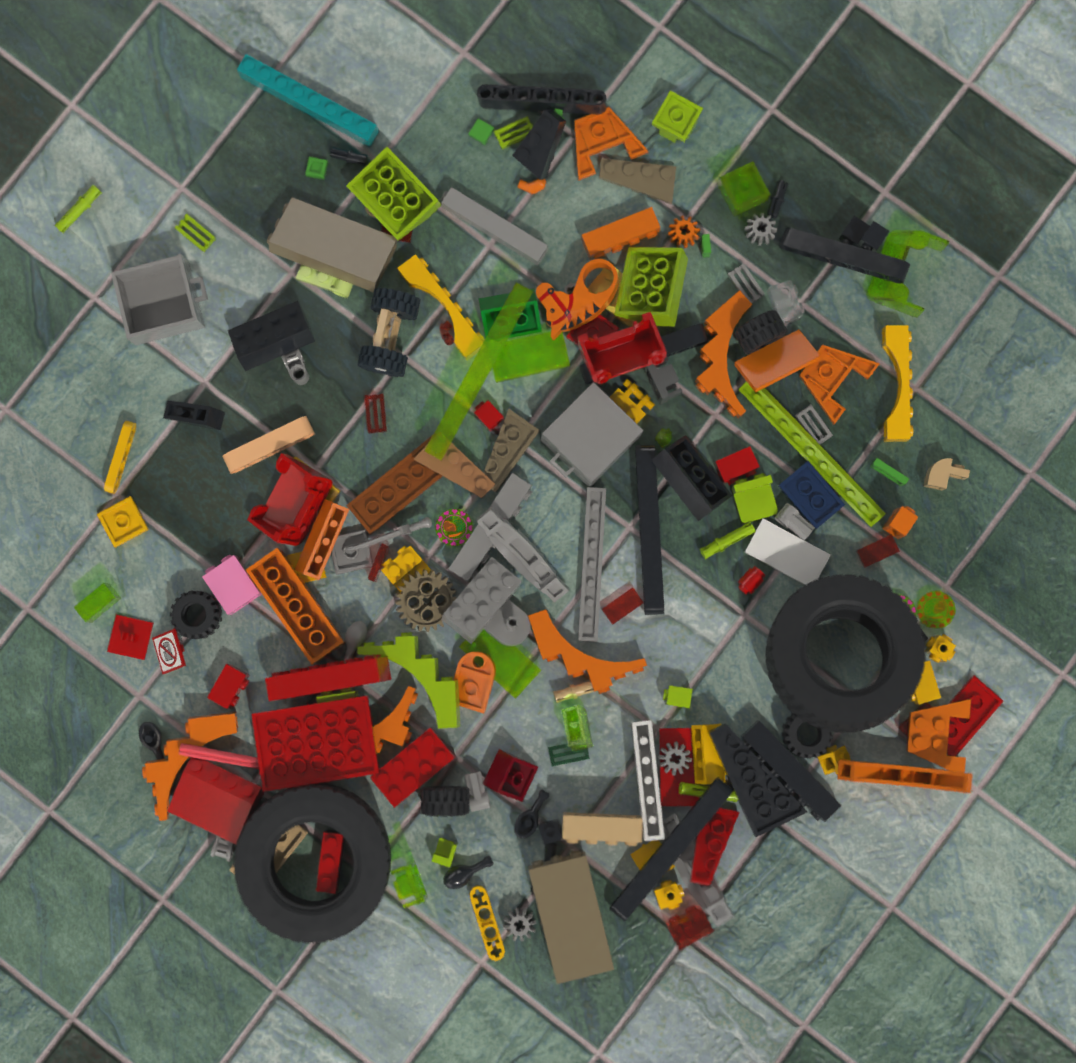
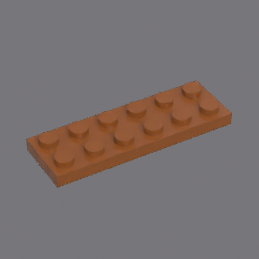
M436 433L346 505L370 535L375 533L443 477L413 460L437 435Z

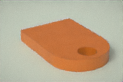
M472 651L465 654L458 662L453 680H458L459 705L484 714L494 683L496 666L493 659L482 651ZM476 656L483 658V666L479 667L474 663Z

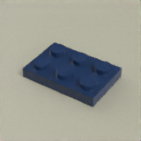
M809 461L778 485L805 519L815 527V530L845 506L844 502Z

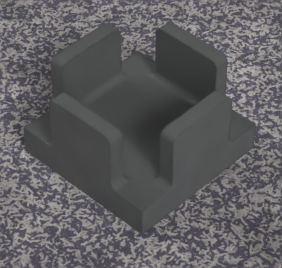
M667 357L663 363L646 366L644 370L660 405L681 395L683 392L679 388L668 393L669 390L676 388V383L679 381L672 364L657 369L668 362Z

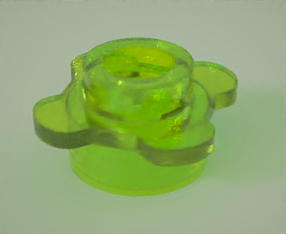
M669 428L660 429L655 441L658 442L660 447L669 444L672 439V432Z

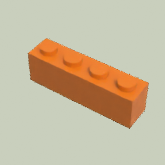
M650 207L582 234L581 240L590 260L601 259L605 257L606 253L611 251L616 253L621 251L626 245L634 246L640 243L641 239L656 237L661 227L653 208Z
M324 499L295 567L296 571L320 580L349 512L348 508Z

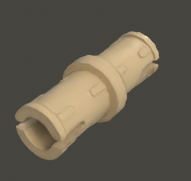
M590 680L577 685L571 684L565 689L553 691L556 703L572 698L578 699V696L594 692Z

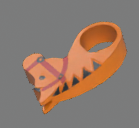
M594 259L587 262L580 271L572 294L554 291L552 285L546 282L541 283L536 288V296L547 312V320L545 322L551 328L552 340H555L562 332L574 330L590 322L610 305L619 287V277L612 263L604 259ZM597 268L608 269L614 275L611 286L603 292L591 293L585 286L587 275Z

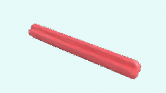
M183 743L179 748L180 755L259 769L257 757Z

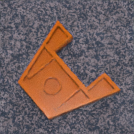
M607 107L606 111L602 114H590L574 121L578 181L596 174L590 159L592 155L622 143L630 160L648 153L644 145L610 107Z
M822 345L817 351L820 354V360L806 366L799 377L834 425L846 409L833 400L831 396L852 369L868 380L880 363Z
M971 699L910 712L906 751L949 771L965 772L966 758L948 756L947 745L950 717L969 719Z

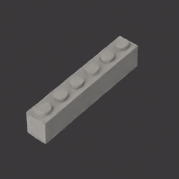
M512 473L490 507L502 519L505 518L509 522L512 516L517 517L522 507H520L522 501H527L531 496L532 491L530 489L532 486ZM479 524L449 567L450 571L468 583L479 573L477 569L481 563L485 565L490 557L488 553L491 548H496Z

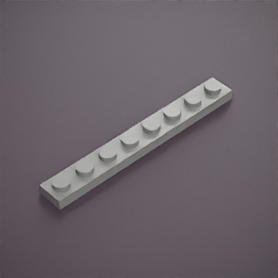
M587 487L578 641L598 642L606 488Z

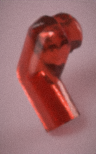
M446 320L443 324H440L439 328L445 344L452 345L454 338L448 331L452 330L453 326Z

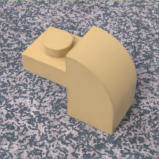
M951 458L942 459L931 465L927 470L923 487L943 491L947 489L949 477L965 480L969 478L970 470L964 469L965 466L953 464L952 467L953 459Z

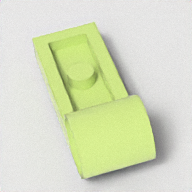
M302 264L296 276L298 281L331 291L344 298L349 297L353 287L351 283Z

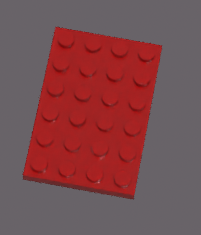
M368 695L251 714L263 792L380 773Z

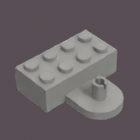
M491 557L444 612L441 620L471 644L485 630L503 645H519L527 638L530 632V620L526 613L509 599L520 587L522 581Z

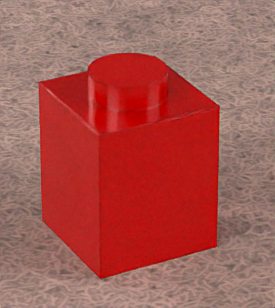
M489 400L485 403L482 401L475 407V416L489 432L504 420L503 415Z

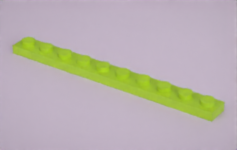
M746 381L738 389L783 437L810 462L816 471L870 527L886 514L765 388L755 393Z

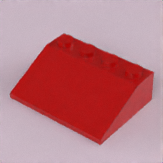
M191 757L182 773L167 812L237 845L244 826L255 812L264 792L261 786L204 759Z

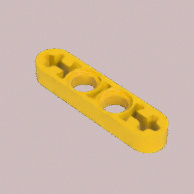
M126 420L122 426L105 481V492L115 494L118 490L136 432V423Z
M476 885L470 892L471 903L487 954L490 959L499 961L505 954L503 940L488 892L485 887ZM477 889L484 893L481 897L482 902L487 901L488 904L476 907V904H479V899L473 895ZM487 908L490 911V916L487 919L481 918L479 916L480 909ZM488 927H493L496 930V935L492 938L485 935V929ZM499 939V942H496L497 949L501 948L502 950L499 952V956L491 953L493 951V944L488 945L487 942Z

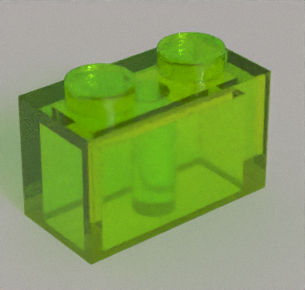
M102 583L73 608L85 622L92 623L117 603L121 597L110 584Z
M580 704L561 709L568 747L574 751L593 747L586 709Z

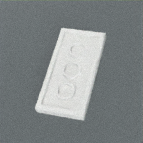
M765 519L761 520L745 550L746 554L804 585L816 579L818 580L830 557V554Z

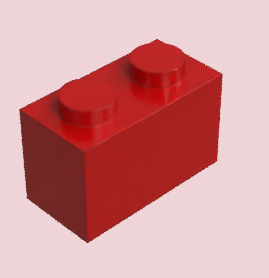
M750 446L714 462L723 484L728 483V485L736 483L735 481H738V478L743 475L747 478L756 474V470L760 467Z
M226 664L207 698L226 709L235 707L240 699L238 697L240 691H244L250 680H248V677L250 675L231 664Z

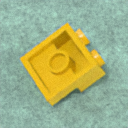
M406 545L397 551L398 556L394 560L389 558L382 564L384 568L381 571L400 593L401 590L398 586L404 587L403 579L410 580L408 574L415 577V571H418L420 574H422L423 569H426L428 574L431 571L412 546L408 548Z

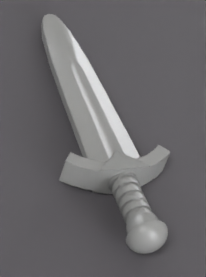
M425 517L419 522L400 526L398 530L365 541L347 549V551L350 552L369 547L403 534L407 536L412 534V531L419 530L420 528H430L432 521L429 517Z

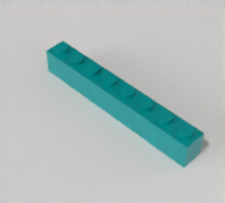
M245 54L237 68V72L242 79L369 148L379 134L378 126L373 122Z

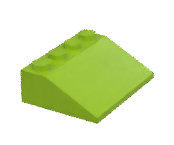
M388 147L346 185L398 241L427 220L442 206L439 200Z
M628 247L614 313L615 316L641 322L643 319L642 314L651 312L656 326H675L688 258L683 248Z

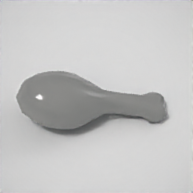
M362 621L354 622L346 632L347 651L343 659L344 663L346 659H352L355 651L366 639L367 627Z

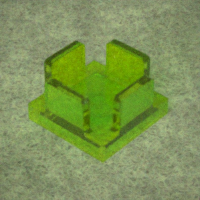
M415 860L390 871L391 875L406 871V874L398 876L393 882L399 900L415 896L414 899L403 903L404 909L423 903L428 897Z

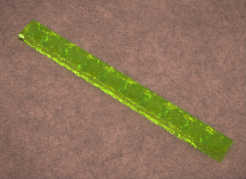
M517 282L515 283L424 452L442 461L532 296V290Z

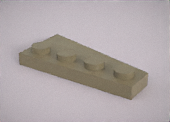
M601 158L599 179L620 187L632 189L634 192L643 193L653 199H659L672 205L676 166Z
M510 409L507 411L500 433L483 472L495 483V486L491 489L495 493L540 432L539 429Z

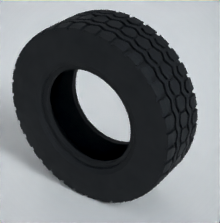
M843 574L832 575V577H822L819 580L816 579L804 585L784 603L768 634L765 653L766 667L769 671L770 682L773 683L772 686L776 694L779 695V699L784 705H787V708L793 714H797L798 718L826 731L832 730L839 733L864 731L887 721L912 697L924 671L925 641L924 637H922L921 626L917 624L918 619L914 612H911L909 605L903 602V598L897 593L894 594L892 589L886 585L882 586L876 580H869L867 577H856V575L850 574L843 576ZM836 618L849 619L867 628L876 638L882 654V667L877 680L867 687L856 690L839 689L824 682L814 672L807 657V637L812 628L823 621Z
M323 783L290 787L275 794L263 803L244 826L235 850V882L237 883L236 886L245 907L248 908V912L253 918H256L260 925L265 926L268 931L295 942H327L328 940L345 936L354 929H357L372 915L385 893L391 870L389 838L381 819H379L373 808L353 792L336 785ZM321 823L328 825L342 834L351 847L354 858L352 878L344 889L330 898L323 900L299 898L282 885L276 874L274 854L277 843L284 833L300 824Z

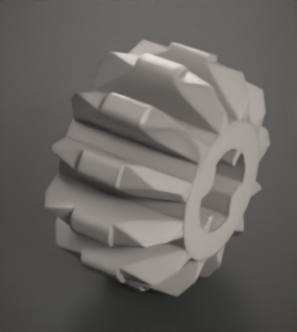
M761 213L759 217L754 214L752 219L747 220L748 225L745 226L744 230L748 232L746 238L752 237V244L757 240L758 246H761L762 241L767 245L769 244V239L773 240L775 238L773 233L777 232V228L773 226L776 224V221H769L770 215L764 218V213ZM758 226H761V228L763 227V228H764V231L761 232V230H760V232H759V231L757 230V229H758Z
M674 742V748L671 747L670 743H667L668 751L661 748L665 756L658 755L659 759H665V761L659 764L660 767L667 765L664 770L666 773L672 768V775L676 774V769H678L680 774H683L681 767L689 768L685 761H692L691 758L685 757L690 754V751L682 752L685 748L684 744L678 749V742ZM673 753L680 756V759H677L679 760L678 763L670 762Z
M517 907L515 909L516 914L511 910L508 912L511 918L504 917V921L509 924L503 925V929H510L506 935L510 936L513 933V941H516L517 936H520V941L523 942V935L530 939L531 934L528 931L535 932L536 929L530 925L536 924V920H529L533 917V913H529L526 916V908L520 913ZM519 920H522L524 928L522 926L521 929L516 928L517 924L515 922L517 921L518 923Z

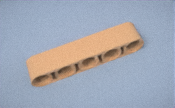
M303 416L227 452L222 457L230 474L237 473L310 438L315 432L307 416Z

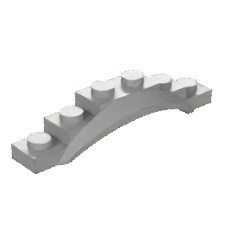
M492 507L477 518L476 522L485 530L488 538L504 558L542 593L547 594L554 603L569 591V587L556 575V571L544 559V555L519 529L516 530L505 518L502 519Z
M673 814L663 821L665 839L680 822L677 814ZM692 841L674 864L693 898L710 915L715 926L719 927L735 916L728 906L727 899L721 891L715 876L709 886L690 882L695 843Z

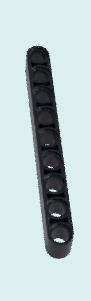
M655 445L635 446L645 615H660L665 612L657 472L655 464L651 461L656 456Z
M717 777L614 900L609 910L625 922L730 797L734 789Z

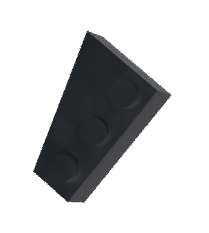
M553 109L545 110L512 155L540 180L548 177V171L554 159V153L557 144L560 142L566 120Z

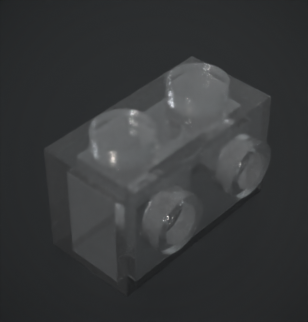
M791 280L768 288L767 293L772 308L777 310L784 325L798 321L803 317L804 308L802 303L798 302V290L796 285H792Z

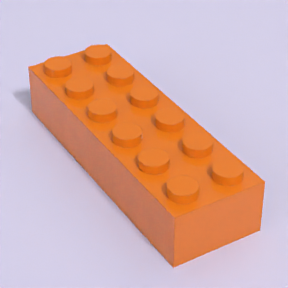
M280 548L274 549L246 569L311 665H316L346 643Z

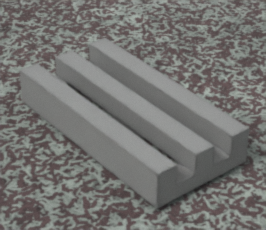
M744 263L727 274L737 290H740L751 303L765 295ZM741 270L746 275L754 289L757 291L758 295L755 294L749 283L746 281V279L740 272ZM735 274H737V276L740 278L748 292L753 297L751 300L744 291V289L741 287L737 279L735 278Z
M812 405L795 415L801 426L819 445L833 436ZM808 411L811 412L815 420L818 422L820 427L825 432V437L822 435L820 430L817 428L813 420L808 415ZM802 415L806 418V420L808 421V423L810 424V426L813 428V430L815 431V433H816V434L818 435V437L820 438L819 441H818V439L816 438V436L813 434V432L811 431V429L808 427V425L806 424V422L804 421V419L801 417Z

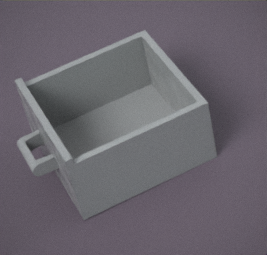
M182 254L111 273L126 337L134 345L137 346L205 328L199 302L208 300L203 277L193 278L190 264ZM194 283H200L202 296H197Z
M593 382L542 433L541 441L555 454L549 462L565 478L573 472L588 487H591L640 438L643 429ZM559 458L569 470L565 472L555 461Z

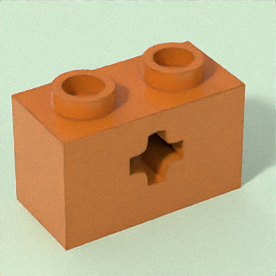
M901 506L892 512L882 529L896 539H900L908 534L918 516L915 515V511L910 507Z

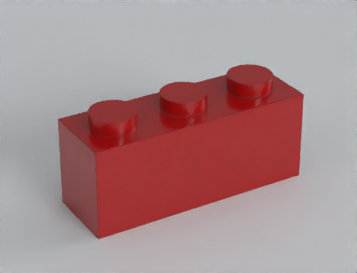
M326 830L323 832L316 892L333 894L338 892L345 841L343 835L338 831Z

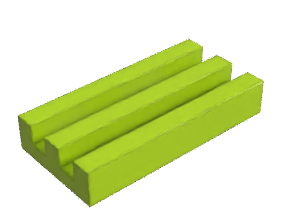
M526 116L495 130L494 135L503 150L524 140L529 131L504 143L503 141L526 130H531L533 126L529 117ZM527 123L526 126L500 137V134Z
M186 214L185 218L181 219L180 224L174 228L205 253L216 238ZM190 221L194 226H196L200 231H202L206 236H208L210 240L207 241L203 236H201L197 231H195L191 226H189L187 222ZM186 227L190 232H192L196 237H198L202 242H204L205 246L203 247L202 245H200L196 240H194L190 235H188L184 230H182V228Z

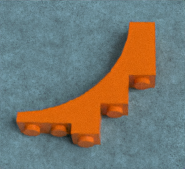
M740 290L705 320V330L708 334L715 337L701 348L699 353L701 354L700 358L702 361L711 366L695 380L697 383L695 386L702 394L705 392L709 395L714 391L715 398L720 403L724 402L728 407L726 409L733 417L736 416L738 419L746 410L737 399L730 383L727 371V352L735 326L752 306V303Z
M547 610L528 615L542 659H547V662L559 659L558 655L561 654L568 676L572 675L573 678L584 675L583 671L587 670L594 692L598 691L601 694L610 691L609 687L613 686L612 677L618 680L626 677L625 673L632 671L633 674L644 671L643 667L647 666L645 658L630 662H611L586 655L561 636L553 625Z
M408 686L402 700L393 712L382 722L373 726L378 754H380L384 744L381 742L382 739L400 746L409 743L412 732H409L411 727L404 725V722L408 723L412 712L409 711L411 703L415 704L417 700V688Z
M237 712L189 717L188 722H185L186 734H190V736L168 739L166 741L167 744H164V754L168 756V759L147 761L145 766L142 767L143 778L147 779V783L155 782V785H152L153 796H157V804H155L154 808L155 815L159 816V821L169 818L167 810L172 785L178 771L189 758V756L179 754L180 745L183 743L202 747L221 736L237 733L239 731Z
M839 760L837 779L971 793L973 773L868 761Z

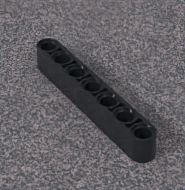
M484 84L477 89L479 105L485 109L544 112L548 109L563 110V113L602 114L607 109L606 94L602 90Z
M788 227L785 228L779 247L785 251L898 284L904 283L910 268V263L904 260Z
M702 323L661 336L667 353L666 357L709 342ZM581 364L579 368L585 384L593 383L594 381L586 364Z

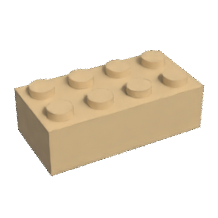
M563 812L562 839H566V843H578V840H585L586 844H598V841H605L607 845H617V842H624L627 846H637V842L642 843L641 815Z

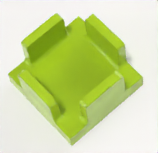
M670 90L651 125L658 128L659 135L675 143L678 139L685 143L695 128L703 108Z

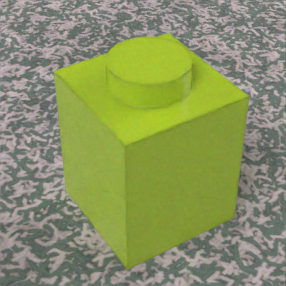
M668 685V689H664L663 700L666 701V705L690 708L692 689Z

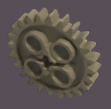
M423 569L422 574L415 571V577L408 574L410 580H402L405 584L404 587L398 586L401 593H395V595L400 599L394 602L400 605V607L396 608V611L402 612L399 616L400 619L406 618L404 623L406 625L411 623L410 627L412 629L417 626L418 631L421 632L423 627H425V630L429 632L432 626L436 631L437 624L444 627L441 620L442 615L453 601L456 600L457 597L452 596L456 593V590L450 589L453 583H446L448 581L446 576L441 579L442 573L440 572L435 576V571L432 569L429 574L426 569ZM424 583H429V590L425 592L422 591V585ZM443 595V602L436 604V597ZM412 597H416V604L413 606H409V599ZM426 597L429 600V603H425L423 601V598ZM425 610H431V615L428 618L422 617Z

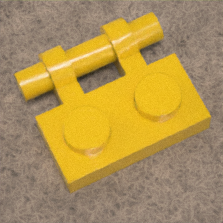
M627 379L623 385L628 390L624 393L618 388L609 398L638 424L646 415L641 409L646 406L651 410L655 404L648 395H644L638 389L639 386L636 383H632ZM632 394L640 400L637 405L629 398Z

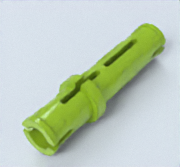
M92 185L86 193L78 197L79 200L54 226L64 234L87 208L91 207V204L102 192Z
M748 522L721 538H715L712 543L700 548V552L706 560L718 552L725 551L724 549L755 533V528L751 522Z
M681 782L679 794L701 797L709 786ZM734 791L726 801L737 802L738 799Z

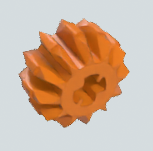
M682 215L680 221L675 218L673 220L674 224L669 225L670 231H668V236H672L671 243L677 241L676 247H680L681 243L684 248H687L688 243L693 246L695 244L694 240L699 239L697 233L700 232V228L696 227L698 222L694 221L691 223V216L688 217V220H685V217ZM683 229H686V230H687V232L685 233V235H682V234H681V232L683 231Z

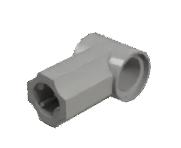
M786 503L774 517L775 520L783 527L789 528L802 540H805L815 527L800 516L796 508Z
M481 771L465 774L466 785L470 789L471 812L491 808L488 793L483 785Z

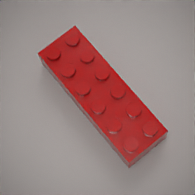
M381 654L346 659L345 663L344 661H335L306 668L291 669L290 671L271 673L272 677L265 678L269 701L392 680L388 657L381 658Z

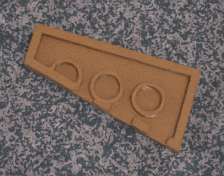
M441 432L413 459L480 498H483L495 486V483Z

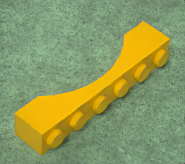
M415 254L400 265L398 271L410 287L429 293L445 307L453 322L455 346L466 361H468L485 348L483 343L485 339L479 331L475 333L472 329L474 325L468 317L464 318L460 313L462 309L458 303H452L449 299L451 295L445 287L441 288L438 282L440 280L434 272L430 274L426 269L428 265L422 257L419 259Z
M885 325L882 329V348L894 365L898 382L895 405L883 423L884 442H907L913 436V425H910V418L913 417V407L910 406V399L913 396V389L910 387L912 369H909V361L912 360V350H909L912 333L909 331V325Z

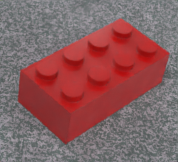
M430 727L379 769V774H373L370 779L395 808L456 756L437 732Z

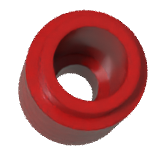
M756 566L752 569L749 568L737 581L739 583L738 588L746 595L748 593L753 594L764 582L763 579L766 575Z

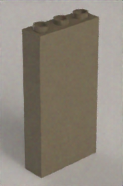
M293 197L289 204H285L282 217L276 221L275 231L270 233L267 239L269 252L371 292H374L375 288L377 289L397 248V239L394 236Z
M581 850L570 852V855L562 857V855L553 856L550 858L551 860L545 862L537 860L528 866L557 984L614 970L586 853L581 852Z

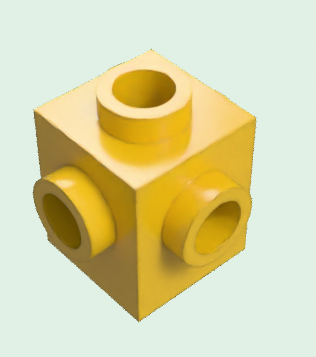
M944 634L942 636L934 635V637L928 640L925 652L929 654L931 660L937 663L946 662L947 660L950 661L954 656L956 645L952 643L953 640ZM941 645L945 646L943 652L940 650Z
M832 745L826 749L827 751L818 757L825 775L833 772L838 774L839 760H851L845 745L841 747Z
M669 879L661 882V886L653 888L660 910L667 907L669 910L675 909L680 906L679 903L683 902L681 897L685 895L682 886H677L676 881L672 882ZM672 892V896L668 897L667 894Z

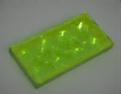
M550 331L488 345L496 383L570 367L563 332L555 340H552Z
M485 630L478 635L472 644L465 639L459 646L466 654L472 651H482L488 654L496 666L494 680L515 699L541 671L516 646H506L499 643ZM476 656L474 661L480 667L483 666V658Z

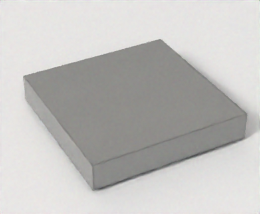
M366 529L338 535L331 552L336 575L374 567L370 546L350 552L347 551L349 548L368 541Z

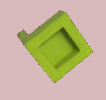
M439 838L431 862L451 867L458 843Z

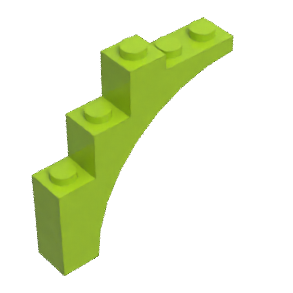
M412 632L401 633V637H395V645L394 641H384L380 646H375V642L363 643L362 647H358V655L381 654V657H388L389 660L401 665L416 677L431 699L436 713L438 729L461 727L458 680H453V677H441V681H439L438 658H433L432 654L421 655V659H419L418 636H412Z

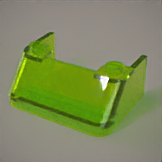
M892 230L887 235L880 254L905 261L910 248L922 250L925 247H929L942 252L949 244V241L921 230ZM874 276L871 277L866 295L872 302L915 318L924 312L925 308L907 302L909 289L906 285Z

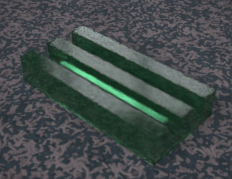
M586 740L548 747L552 766L590 759ZM583 744L582 749L553 754V750ZM585 753V756L556 762L554 760L557 757Z

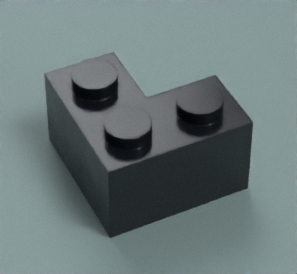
M853 216L839 239L842 243L876 252L890 231L875 221L868 225L858 217Z

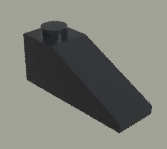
M168 400L163 418L203 428L221 430L225 412L210 406Z

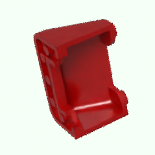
M651 312L642 314L643 319L638 324L637 321H634L632 327L597 338V335H593V339H590L587 333L577 336L579 350L594 382L602 384L611 378L652 364L659 365L664 362L667 356L666 349Z
M281 453L276 461V470L282 474L267 503L253 507L247 521L276 543L297 546L306 538L324 499L327 498L332 488L333 482L325 475L295 458Z

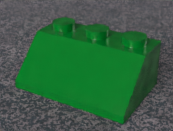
M534 288L478 298L486 342L542 332Z

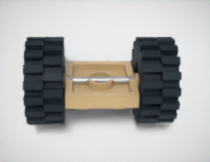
M374 289L370 308L374 312H379L377 330L373 335V346H361L357 363L358 367L382 375L404 377L408 357L394 350L401 320L417 319L421 302L420 298L394 289Z

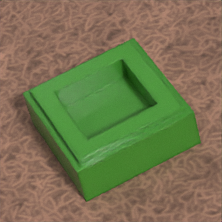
M478 118L469 132V136L485 145L493 133L494 127Z
M309 156L305 175L324 180L328 160Z
M703 234L700 239L703 258L710 257V234Z

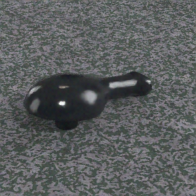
M144 722L139 728V738L142 745L151 750L157 760L165 759L161 750V731L154 723Z
M541 789L533 806L517 817L514 832L518 838H528L536 831L539 809L550 796L545 790Z
M486 856L482 861L471 866L456 865L451 867L443 877L444 885L448 889L453 890L464 887L474 873L485 867L493 866L494 863L491 860V856Z

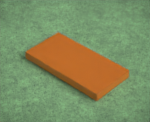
M798 329L735 361L734 366L756 393L820 360V354Z

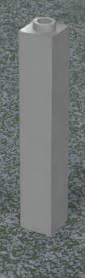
M451 187L449 191H445L442 195L441 204L443 209L537 266L547 253L548 245Z

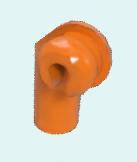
M537 178L529 183L521 179L517 188L530 194H535L545 188L546 180Z

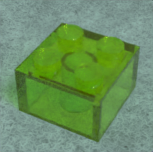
M754 161L719 177L717 182L734 217L768 201L770 196Z

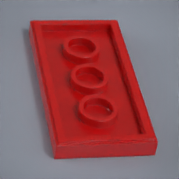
M975 675L966 682L949 702L954 703L971 699L969 719L950 717L947 745L948 756H957L1004 702Z
M659 728V755L665 756L661 748L668 751L667 743H670L671 747L674 748V742H678V749L684 744L685 748L682 752L689 750L690 754L685 757L692 759L691 762L685 761V764L689 766L688 769L683 766L681 767L683 774H680L678 769H676V774L672 775V768L666 773L664 770L667 765L660 767L661 807L693 806L700 797L679 794L681 782L695 784L691 728ZM673 753L670 762L678 763L679 760L677 759H680V756Z

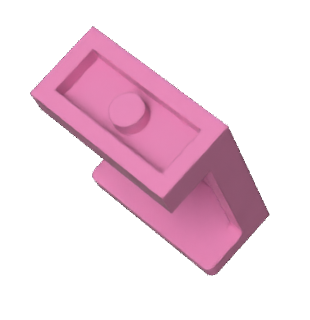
M228 555L221 560L222 563L217 567L214 565L208 568L202 578L227 615H233L262 595V593L239 562V558L236 555Z

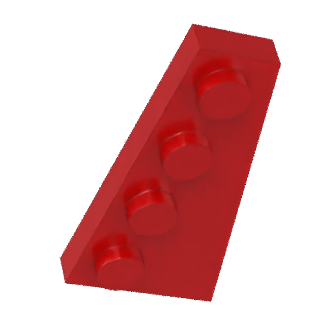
M720 808L696 836L690 882L707 886L711 884L740 812Z

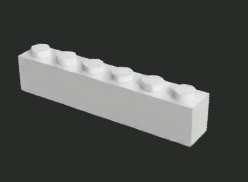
M652 720L632 722L631 728L643 840L664 839Z

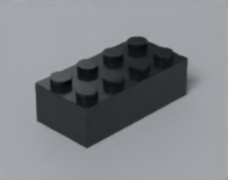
M298 301L227 330L237 358L245 371L315 342L306 316Z
M686 435L666 447L651 460L698 521L733 496Z

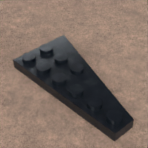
M727 724L708 731L755 837L807 813L805 808L801 806Z

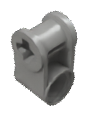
M300 349L281 356L293 381L298 385L306 384L309 381L310 375ZM304 371L302 378L297 379L295 377L297 372Z
M217 836L211 850V857H222L230 862L234 854L235 844Z

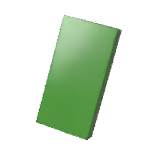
M878 458L874 459L870 464L871 468L899 486H904L909 480L908 477Z

